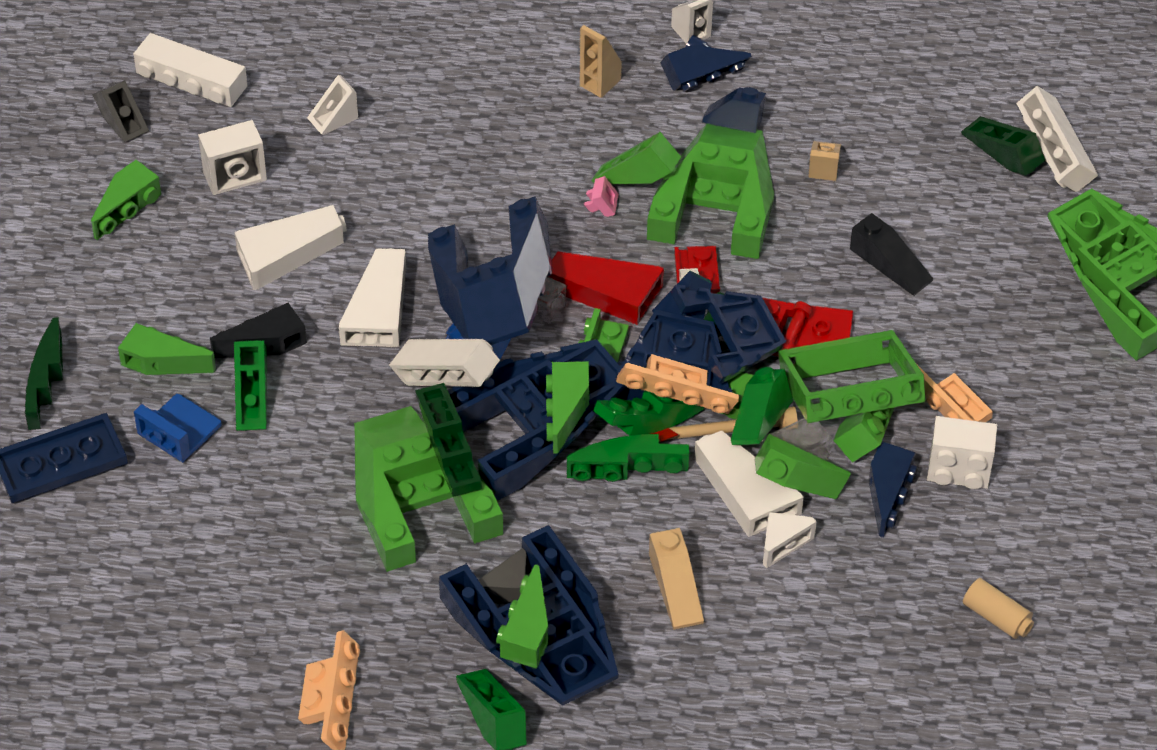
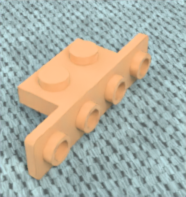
M653 354L647 360V368L626 363L617 375L616 380L617 383L626 385L631 389H641L654 393L659 397L673 398L683 401L688 405H697L711 409L716 413L729 414L739 401L738 394L707 386L708 370Z
M919 367L924 374L925 398L933 410H938L944 417L978 422H987L992 419L993 411L955 373L936 384Z
M344 630L336 633L332 658L306 665L298 719L303 724L323 721L321 739L332 750H345L354 684L356 683L357 663L360 655L359 644Z

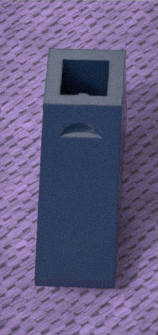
M690 45L667 54L660 63L673 91L682 88L686 92L699 85L698 82L704 79L709 83L721 78L722 73L730 70L731 74L741 71L746 67L745 63L752 55L748 52Z
M881 442V445L878 446L871 462L869 473V486L878 533L883 538L887 528H894L899 511H896L897 505H904L908 494V488H905L907 482H914L918 466L914 465L915 452L885 442Z

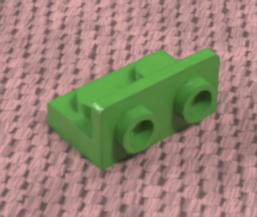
M595 308L592 318L587 317L585 322V340L580 339L579 343L597 339L614 360L619 362L628 336L629 325L602 320L601 309Z

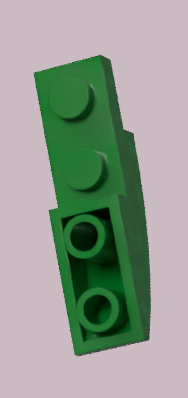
M644 391L642 399L621 400L619 398H611V400H597L593 411L611 426H618L631 436L651 434L673 427L702 411L704 407L688 405L680 400L659 397L654 393Z
M640 434L608 439L568 455L567 478H574L578 481L605 479L615 482L620 479L627 480L628 470H636L641 473L649 472L650 470L667 471L669 473L688 471L689 444H659V434Z

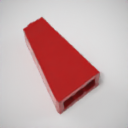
M557 251L551 260L552 274L546 277L544 282L546 289L587 306L601 309L605 313L638 325L663 287L664 268Z

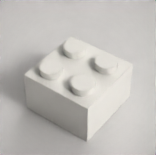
M253 120L198 134L203 173L213 195L267 180L263 142Z
M936 416L927 481H933L940 485H963L970 489H988L995 453L997 424Z

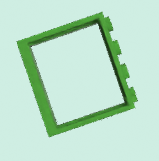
M893 330L778 351L780 369H785L792 397L807 423L925 402L924 374ZM889 340L888 347L883 348L882 341ZM795 357V364L791 362L790 358ZM890 363L898 377L816 392H809L802 378ZM819 398L820 403L813 404L811 402V399Z

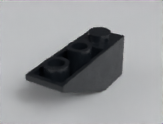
M286 303L210 337L211 351L214 352V358H233L234 342L264 341L267 356L282 355L307 343L305 325L290 304Z

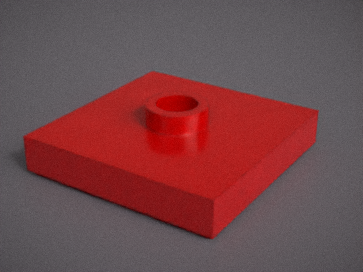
M811 306L812 311L809 317L804 319L794 346L801 347L850 338L853 310Z

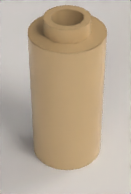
M978 578L969 587L963 598L964 605L1014 639H1017L1020 635L1022 637L1027 636L1034 625L1032 612L982 578Z

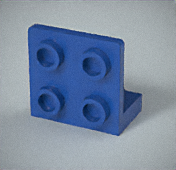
M175 394L158 411L151 410L143 404L134 411L137 434L182 463L222 426L220 419L180 394Z

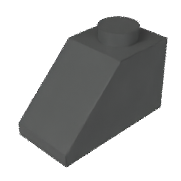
M126 81L115 83L92 94L103 118L124 143L149 131Z

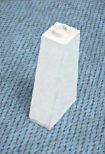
M334 205L236 231V249L253 290L262 288L344 243L343 232L347 231L343 215L338 216Z
M405 249L375 250L339 323L340 345L399 347L406 274Z
M719 431L712 435H705L698 441H695V461L748 537L767 529L769 512L797 516L802 514L804 498L798 490L783 487L756 474L755 456L741 445H732L731 437L726 433Z

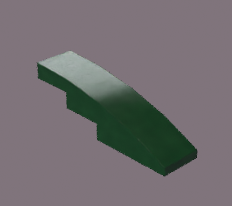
M59 317L52 318L39 342L31 364L25 399V416L28 430L41 429L40 406L52 405V381L63 380L62 332Z
M441 383L415 390L424 423L452 497L481 490L482 480L472 460V451L463 433L462 421L445 384Z

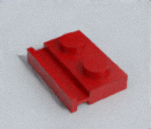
M691 246L685 250H679V247H674L677 284L680 282L679 269L698 268L699 275L711 281L712 287L710 292L714 294L720 292L716 246Z

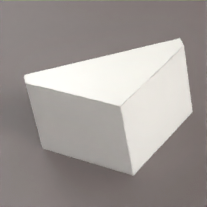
M338 75L307 118L322 135L358 119L356 91L341 75Z
M769 512L763 565L768 568L815 538L817 521L813 517Z

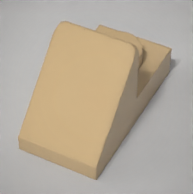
M813 141L810 154L809 178L836 181L841 144Z

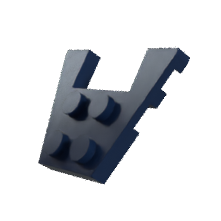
M675 285L671 291L681 313L709 310L731 351L729 353L712 355L708 361V365L719 384L728 381L778 352L786 343L784 336L760 295L726 291L724 295L714 294L706 288H698L697 291L685 290L683 285Z
M660 310L654 311L640 333L639 339L628 352L623 364L619 366L615 380H617V375L626 363L645 368L647 360L653 354L708 370L707 386L732 392L727 381L722 384L717 382L708 365L712 355L722 353L714 322Z

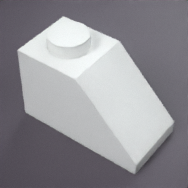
M691 0L672 8L671 27L686 44L692 35L702 40L711 37L713 0Z

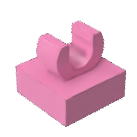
M605 176L595 179L594 188L586 192L591 201L585 202V207L590 212L600 210L606 217L615 215L619 196L618 192Z

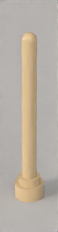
M788 407L773 427H778L779 430L785 429V432L797 431L796 408ZM736 420L670 427L669 429L678 435L666 440L712 435L719 431L730 433L733 432Z

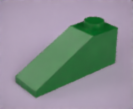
M234 342L236 431L266 430L267 352L265 342Z
M761 368L755 372L754 376L746 384L731 437L732 445L760 444L793 402L785 369Z
M487 669L456 676L459 688L483 738L494 750H513L516 747L527 745L525 709Z

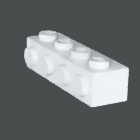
M152 33L146 37L133 53L137 74L229 107L233 106L247 87L245 66Z
M1036 86L1016 103L1023 115L1024 122L1029 126L1031 132L1036 133L1045 161L1051 167L1055 174L1054 178L1061 187H1068L1078 192L1098 176L1056 97Z
M409 339L389 366L404 384L408 386H433L444 383L445 386L480 387L493 374V369L500 359L493 352L492 346L483 339Z

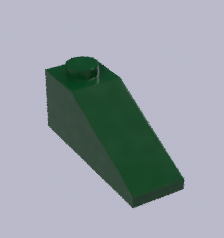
M981 116L961 131L962 135L1009 171L1026 176L1035 171L1036 167L1045 161L1037 135L1034 132Z

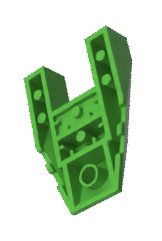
M706 123L681 154V158L675 166L676 172L670 178L662 179L653 197L647 219V240L675 245L685 205L692 204L737 212L732 231L731 254L759 259L774 201V189L763 131L757 130L756 133Z
M1091 188L1048 213L1047 217L1082 285L1116 342L1137 361L1157 349V318L1129 291L1153 277L1157 279V228L1148 224L1149 219L1140 214L1134 216L1122 209L1123 205Z
M412 406L354 423L356 503L387 572L416 563L415 541L402 514L408 511L453 498L474 544L503 535V513L492 490L481 476V490L452 497L432 446L424 419Z

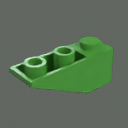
M134 160L117 172L91 219L94 238L98 240L105 234L112 233L116 226L126 219L133 218L147 204L154 203L161 195L159 176L138 160Z
M138 323L133 326L118 347L121 366L145 375L214 373L216 371L214 352L206 347L196 346L179 337H172L157 331L153 327H146Z
M588 361L552 362V374H546V393H552V398L546 399L547 417H553V423H547V441H553V454L559 453L589 405Z
M894 408L847 416L840 424L833 441L853 463L881 445Z
M535 564L530 575H525L522 579L520 586L521 595L518 600L514 599L508 612L509 621L507 625H501L496 643L500 644V658L537 669L548 645V621L539 565Z

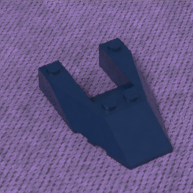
M536 196L529 199H520L514 204L508 205L512 254L494 258L488 263L476 267H468L467 249L455 224L448 227H439L433 232L428 233V250L441 307L464 339H483L490 345L529 333L538 310L537 300L540 296L544 295L546 290L544 282L546 277L552 274L548 222Z
M597 339L560 347V351L545 355L541 351L532 353L530 358L513 361L511 358L505 359L497 363L493 369V374L480 387L454 386L448 389L462 421L463 432L506 410L525 433V435L478 459L479 475L492 490L497 501L521 489L578 437L598 416L593 411L597 400H611V398H615L626 387V385L617 383L615 380L620 365ZM588 361L589 405L559 453L553 454V441H547V423H553V417H547L546 399L552 398V393H546V374H552V362Z
M547 525L522 537V548L526 551L527 568L530 572L535 564L539 565L548 621V645L537 669L500 658V644L496 643V639L501 625H507L509 621L508 612L511 603L497 608L467 563L439 576V590L441 601L461 627L485 649L563 706L618 679L619 674L611 643L608 640L604 617L600 610L597 591L551 527Z

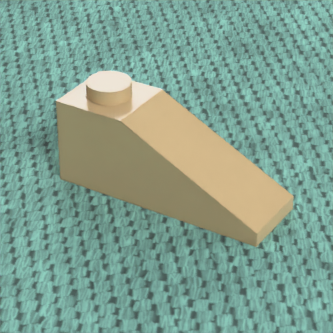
M583 25L580 28V86L602 98L621 80L622 61L605 36Z
M680 528L651 533L649 538V557L673 630L703 624L704 619L691 562Z

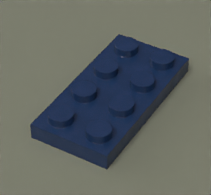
M107 412L0 449V478L11 504L128 464L126 453Z

